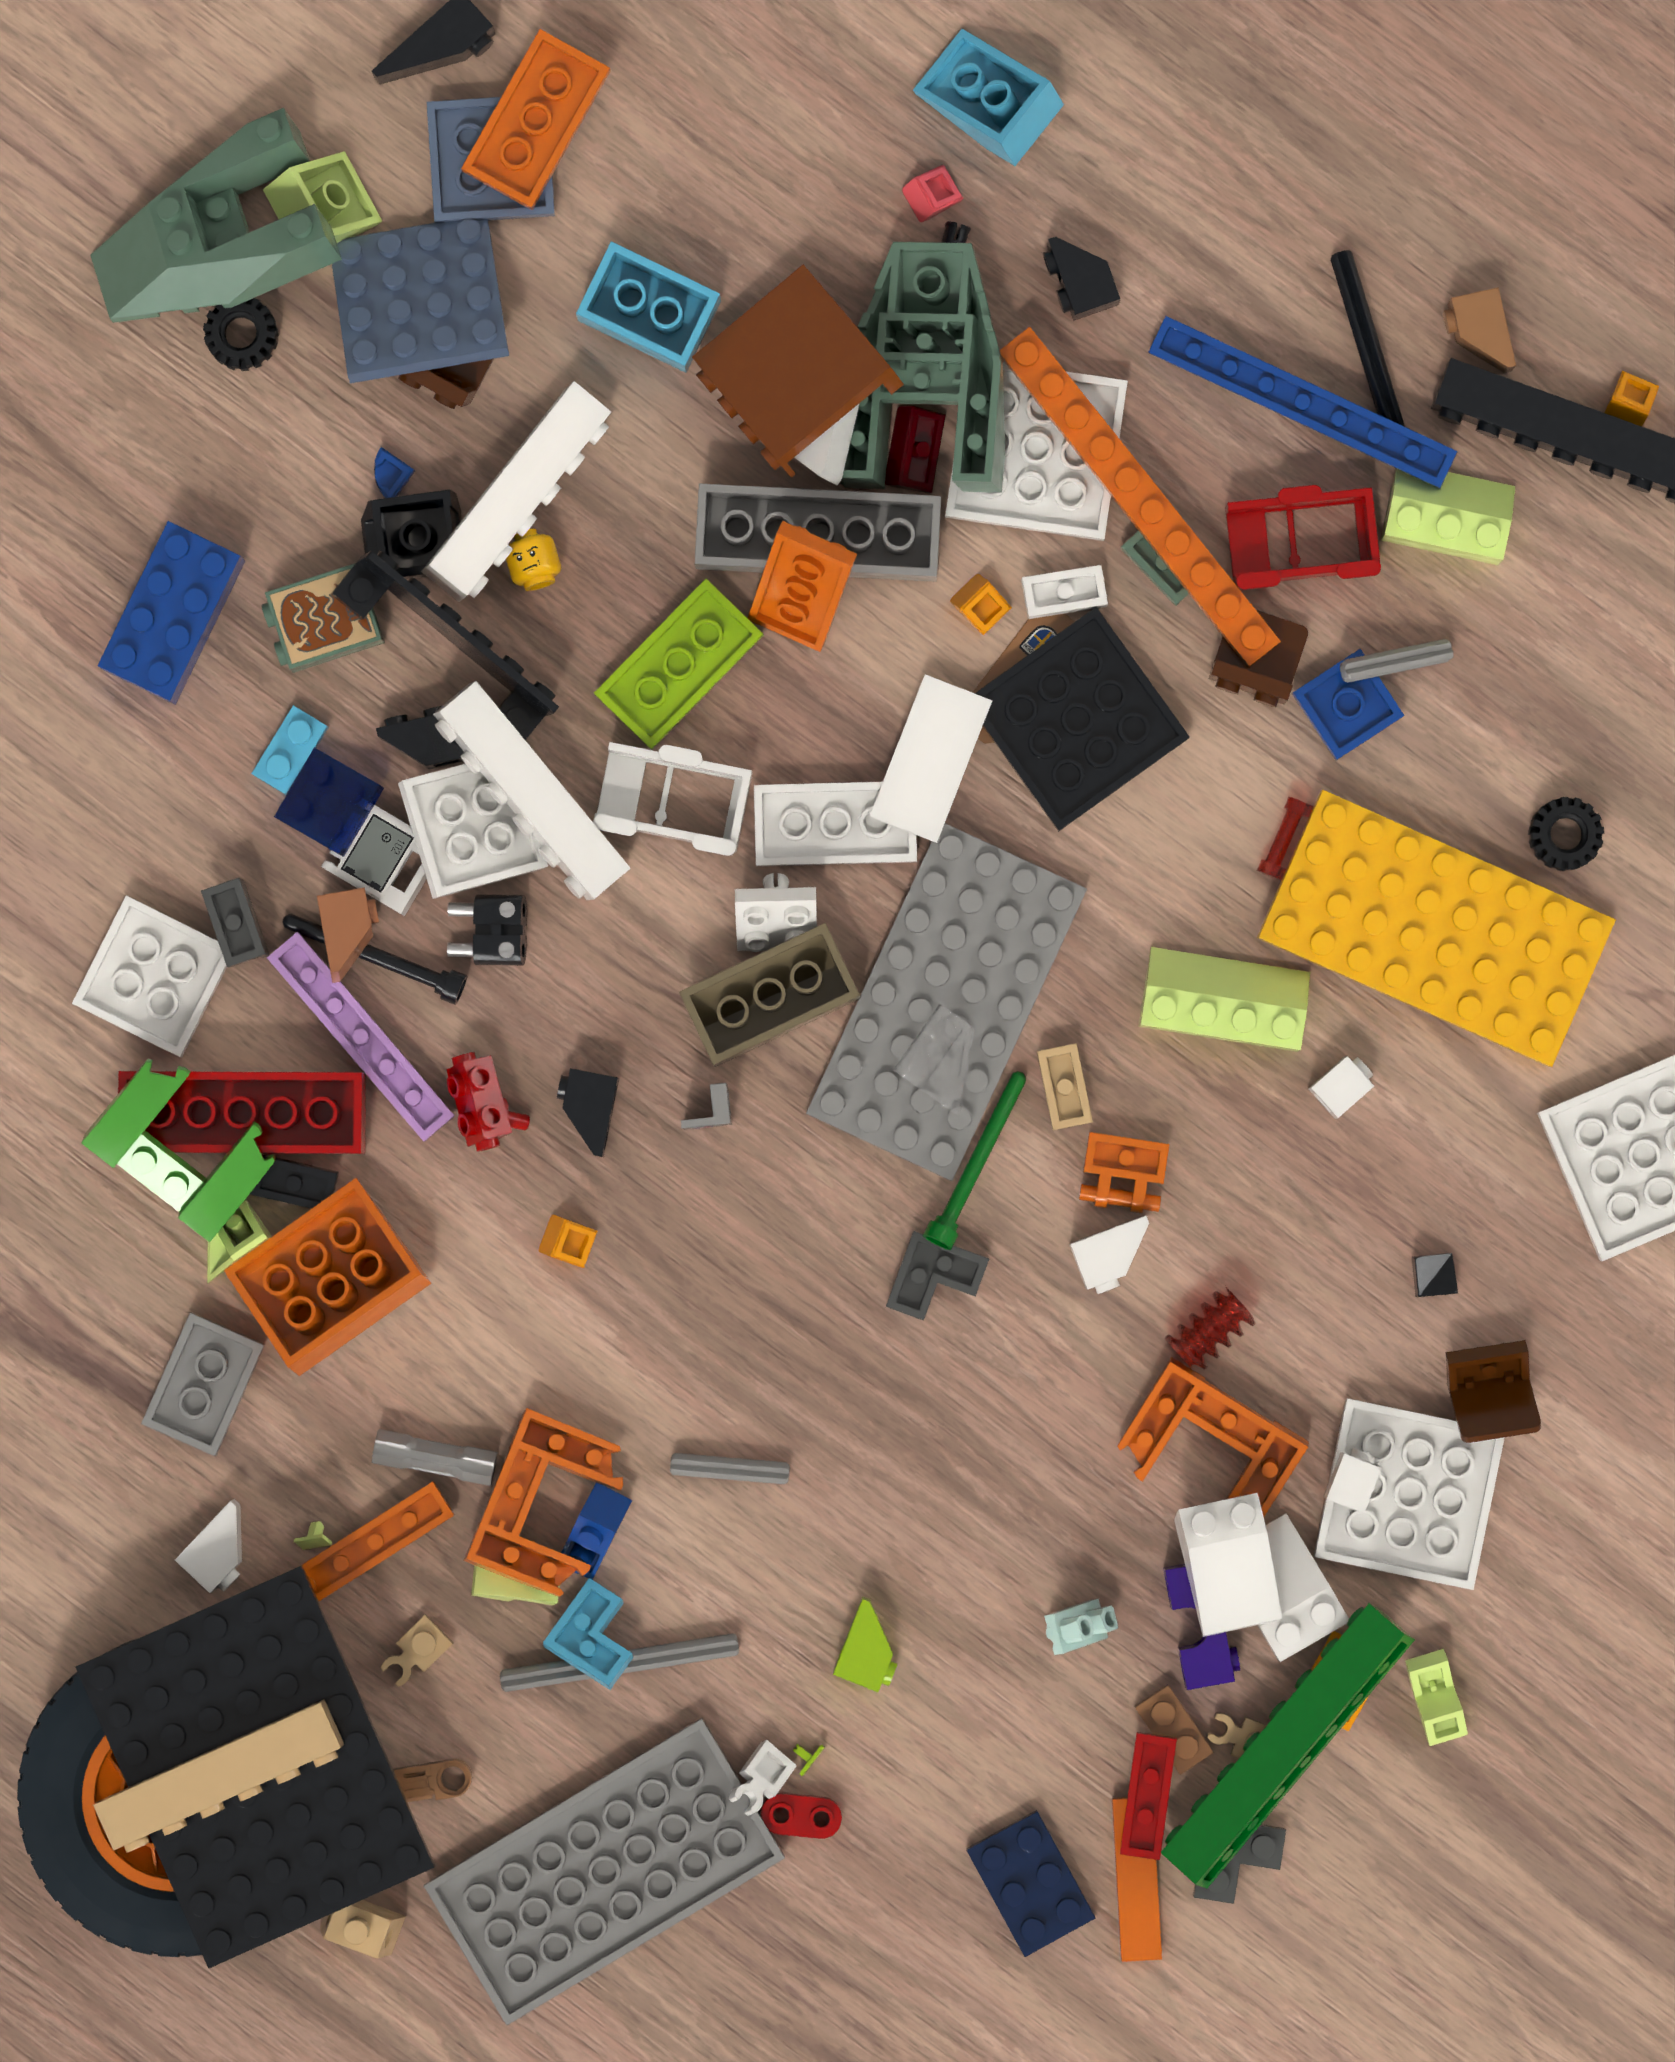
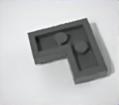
M913 1231L886 1307L924 1321L937 1283L976 1297L989 1258L953 1246L951 1250L941 1248L926 1240L922 1236L923 1234Z
M1261 1824L1207 1889L1198 1885L1194 1886L1193 1897L1234 1904L1240 1864L1280 1870L1286 1829Z

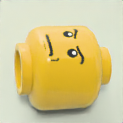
M534 528L529 529L523 537L516 533L514 535V542L509 544L513 550L506 558L513 583L518 586H524L525 591H535L556 582L554 577L561 571V563L553 538L550 535L537 534V530Z

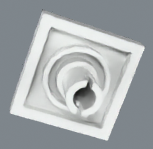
M771 873L763 879L764 888L735 889L737 951L761 952L769 950L817 927L816 887L788 888L789 879L781 873H778V886L774 887V873Z

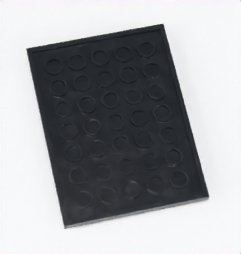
M303 1565L75 1667L128 1787L325 1699L344 1745L336 1750L338 1758L319 1767H315L313 1761L298 1767L301 1773L299 1776L281 1784H278L275 1778L260 1785L263 1792L240 1802L237 1795L222 1801L225 1809L202 1819L200 1812L185 1818L187 1826L165 1836L162 1829L149 1834L208 1969L435 1867V1863Z

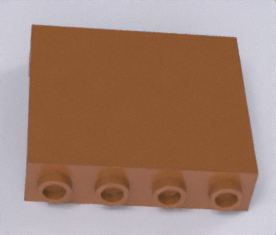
M804 264L692 356L702 369L696 374L710 393L716 389L722 393V396L717 401L732 419L738 414L741 416L744 422L738 427L753 445L760 440L765 446L760 451L761 455L774 470L782 466L791 478L796 474L787 463L883 384L892 395L904 385L891 366Z

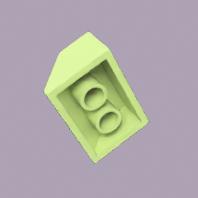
M1395 469L1381 541L1499 565L1504 560L1511 527L1515 486L1448 472L1439 489L1399 469Z

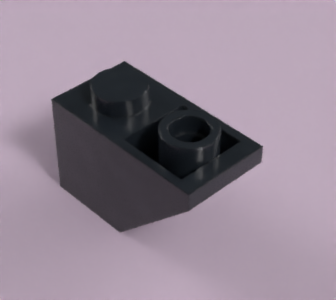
M1058 237L1048 239V251L1043 252V258L1050 276L1054 274L1058 276L1062 288L1056 290V294L1063 313L1070 311L1073 321L1119 305L1120 296L1106 260Z
M442 706L423 710L424 717L408 720L407 715L387 718L384 720V727L376 728L377 735L381 740L428 769L463 761L461 755L465 752L455 740L449 743L435 727L438 720L433 714Z

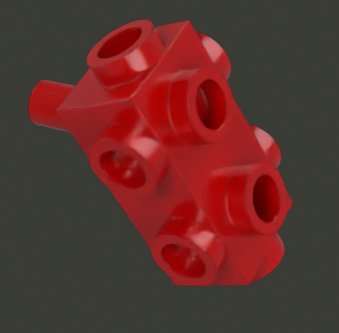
M470 1052L451 1058L453 1067L446 1069L448 1074L447 1087L450 1095L455 1099L459 1114L458 1128L462 1136L465 1137L468 1147L475 1145L477 1152L489 1150L500 1146L499 1139L511 1134V1128L524 1131L528 1129L530 1123L529 1115L508 1111L509 1105L502 1096L491 1055L476 1058L475 1052Z

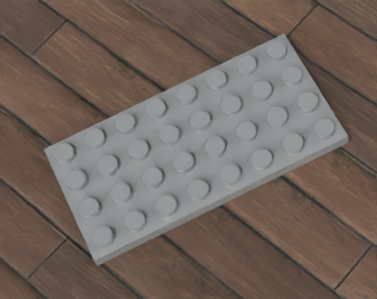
M945 823L937 843L932 841L806 1114L953 1181L1087 888Z
M700 1718L424 1884V1888L506 2025H509L785 1859V1855L761 1818L760 1813L757 1811L749 1816L744 1813L750 1805L749 1797L746 1794H742L737 1801L731 1802L729 1800L731 1791L742 1785L703 1718Z

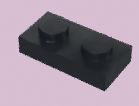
M262 1154L263 1158L266 1159L268 1155ZM275 1157V1162L250 1195L312 1209L335 1192L339 1172Z

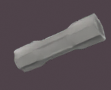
M379 1429L375 1439L372 1463L400 1469L409 1468L491 1486L498 1452L470 1446L461 1447L415 1438L408 1434Z

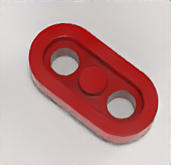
M777 1793L775 1797L765 1800L761 1810V1818L769 1831L774 1834L825 1839L833 1836L840 1828L842 1813L838 1804L828 1797ZM779 1807L786 1808L789 1812L788 1819L783 1822L777 1821L773 1815L775 1809ZM824 1811L829 1815L830 1819L826 1825L820 1826L814 1822V1815L817 1812Z

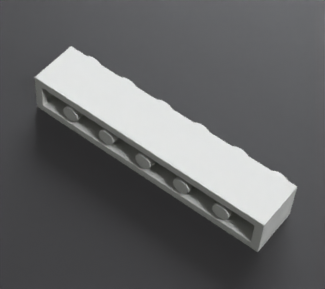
M573 381L554 402L421 572L458 602L463 600L468 594L475 598L489 581L484 576L492 564L499 567L512 552L513 548L508 543L514 535L518 533L523 537L537 520V517L532 514L540 502L547 506L559 492L561 487L556 483L564 472L571 475L584 460L585 456L580 451L589 441L595 445L609 428L604 421L611 411Z
M477 681L469 683L433 714L438 720L435 727L449 743L454 740L465 752L461 755L464 763L473 773L478 774L481 772L490 783L487 786V790L500 805L508 804L516 814L512 818L516 826L527 837L532 834L542 845L538 849L541 856L551 867L554 868L558 865L567 876L564 883L577 898L580 899L584 896L586 900L595 899L630 869L629 865Z

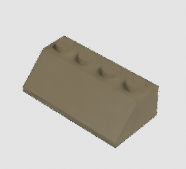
M826 923L679 992L714 1067L860 999L858 990Z

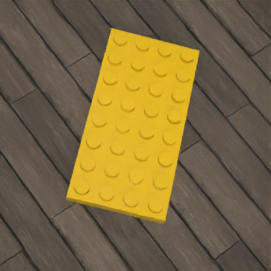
M1321 790L1257 938L1545 1066L1552 1067L1616 919L1330 792Z

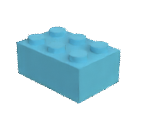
M611 241L576 312V316L579 322L687 373L693 360L692 356L696 354L721 303L720 293Z

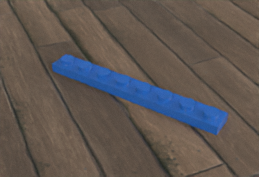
M1165 316L1148 352L1439 489L1458 451L1167 316Z

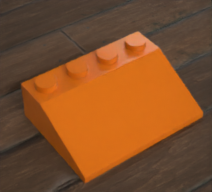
M357 1178L350 1181L224 1270L286 1366L298 1376H301L432 1284Z

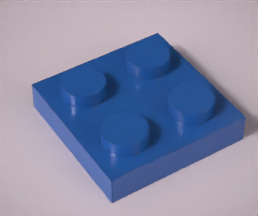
M1359 649L1345 659L1364 656V653ZM1345 659L1292 693L1336 761L1405 716L1379 676L1349 683L1343 681L1339 666Z

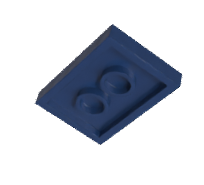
M1037 1810L966 1848L1024 1957L1096 1919Z

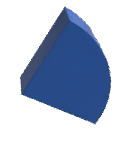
M381 447L375 459V480L385 498L397 497L415 470Z

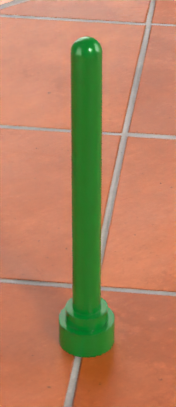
M1016 1071L1011 1075L942 1215H937L934 1221H929L922 1235L929 1242L947 1250L952 1249L958 1237L956 1221L1026 1083V1076L1023 1072Z

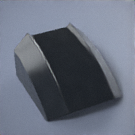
M449 489L368 501L361 518L365 554L369 551H373L376 555L379 551L386 553L399 565L396 571L405 579L427 577L421 571L462 520L457 494Z

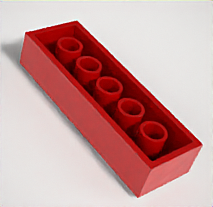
M119 1071L118 1094L137 1071ZM150 1071V1072H155V1073H159V1074H164V1075H168V1076L175 1077L177 1071ZM190 1071L189 1076L145 1131L174 1153H228L255 1121L260 1125L262 1134L254 1138L260 1152L264 1154H365L366 1074L362 1072Z

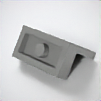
M710 1084L713 1117L681 1120V1128L686 1130L732 1125L728 1084Z

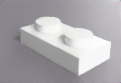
M1101 565L1027 576L1021 579L1028 619L1090 610L1095 607L1103 608L1108 605Z

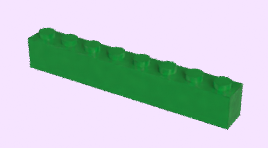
M1368 1603L1365 1608L1360 1607L1351 1615L1347 1622L1348 1629L1339 1639L1335 1638L1326 1645L1321 1653L1323 1659L1313 1671L1309 1669L1300 1676L1295 1684L1297 1690L1287 1702L1284 1700L1275 1706L1269 1715L1271 1721L1261 1733L1259 1731L1254 1733L1243 1746L1245 1752L1235 1764H1228L1217 1777L1219 1782L1209 1795H1202L1191 1809L1193 1814L1183 1826L1178 1825L1167 1836L1165 1840L1167 1845L1161 1851V1854L1195 1885L1207 1889L1415 1641L1414 1638L1379 1608Z

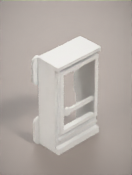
M609 742V755L598 810L593 819V823L599 830L626 836H632L637 831L691 842L693 847L700 851L730 856L737 852L753 774L752 770L703 761L700 752L671 745H663L658 752ZM646 762L668 767L660 808L655 813L656 825L635 821ZM674 768L735 780L723 838L662 826L663 822L667 819L665 809Z

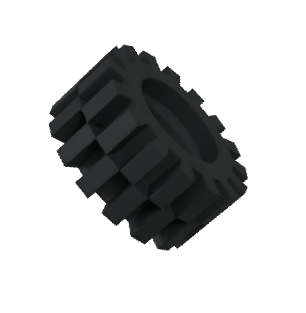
M253 298L232 308L215 305L216 308L213 311L209 310L206 315L208 318L207 323H204L203 331L205 332L204 340L209 351L220 364H224L232 370L236 368L241 369V371H249L250 367L258 368L262 366L261 362L265 359L268 361L272 357L271 352L273 349L276 350L278 344L276 341L277 336H279L278 328L269 309L259 300ZM237 318H246L252 321L256 327L254 341L244 348L233 347L226 339L227 326Z
M1561 797L1542 806L1533 816L1531 827L1528 830L1531 840L1529 845L1530 848L1534 849L1535 857L1538 860L1541 859L1545 866L1556 868L1558 871L1575 870L1588 864L1597 856V852L1602 847L1604 841L1602 840L1604 826H1601L1600 820L1602 819L1599 813L1596 814L1593 811L1594 807L1589 803L1585 804L1582 802V799L1576 797L1574 799ZM1559 819H1571L1579 825L1581 840L1575 848L1565 850L1553 843L1551 829Z

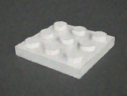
M466 764L402 780L398 783L433 899L548 867L547 862L538 851L542 845L532 834L527 837L521 832L512 819L516 814L507 803L500 805L487 790V786L490 783L481 772L475 774Z
M126 895L72 1004L182 1058L227 966L217 940Z

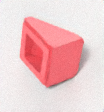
M944 164L914 177L902 188L904 196L920 222L929 220L963 200Z

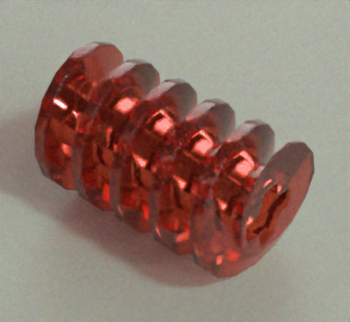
M1227 1287L1228 1296L1218 1291L1212 1294L1216 1307L1206 1302L1200 1305L1205 1317L1202 1318L1194 1313L1188 1316L1192 1324L1191 1329L1182 1324L1176 1326L1180 1339L1169 1334L1164 1337L1165 1341L1192 1371L1193 1364L1204 1370L1208 1367L1204 1358L1205 1354L1216 1359L1220 1356L1216 1347L1217 1343L1228 1348L1232 1345L1228 1336L1229 1332L1239 1337L1244 1335L1240 1326L1241 1321L1251 1326L1256 1324L1251 1313Z

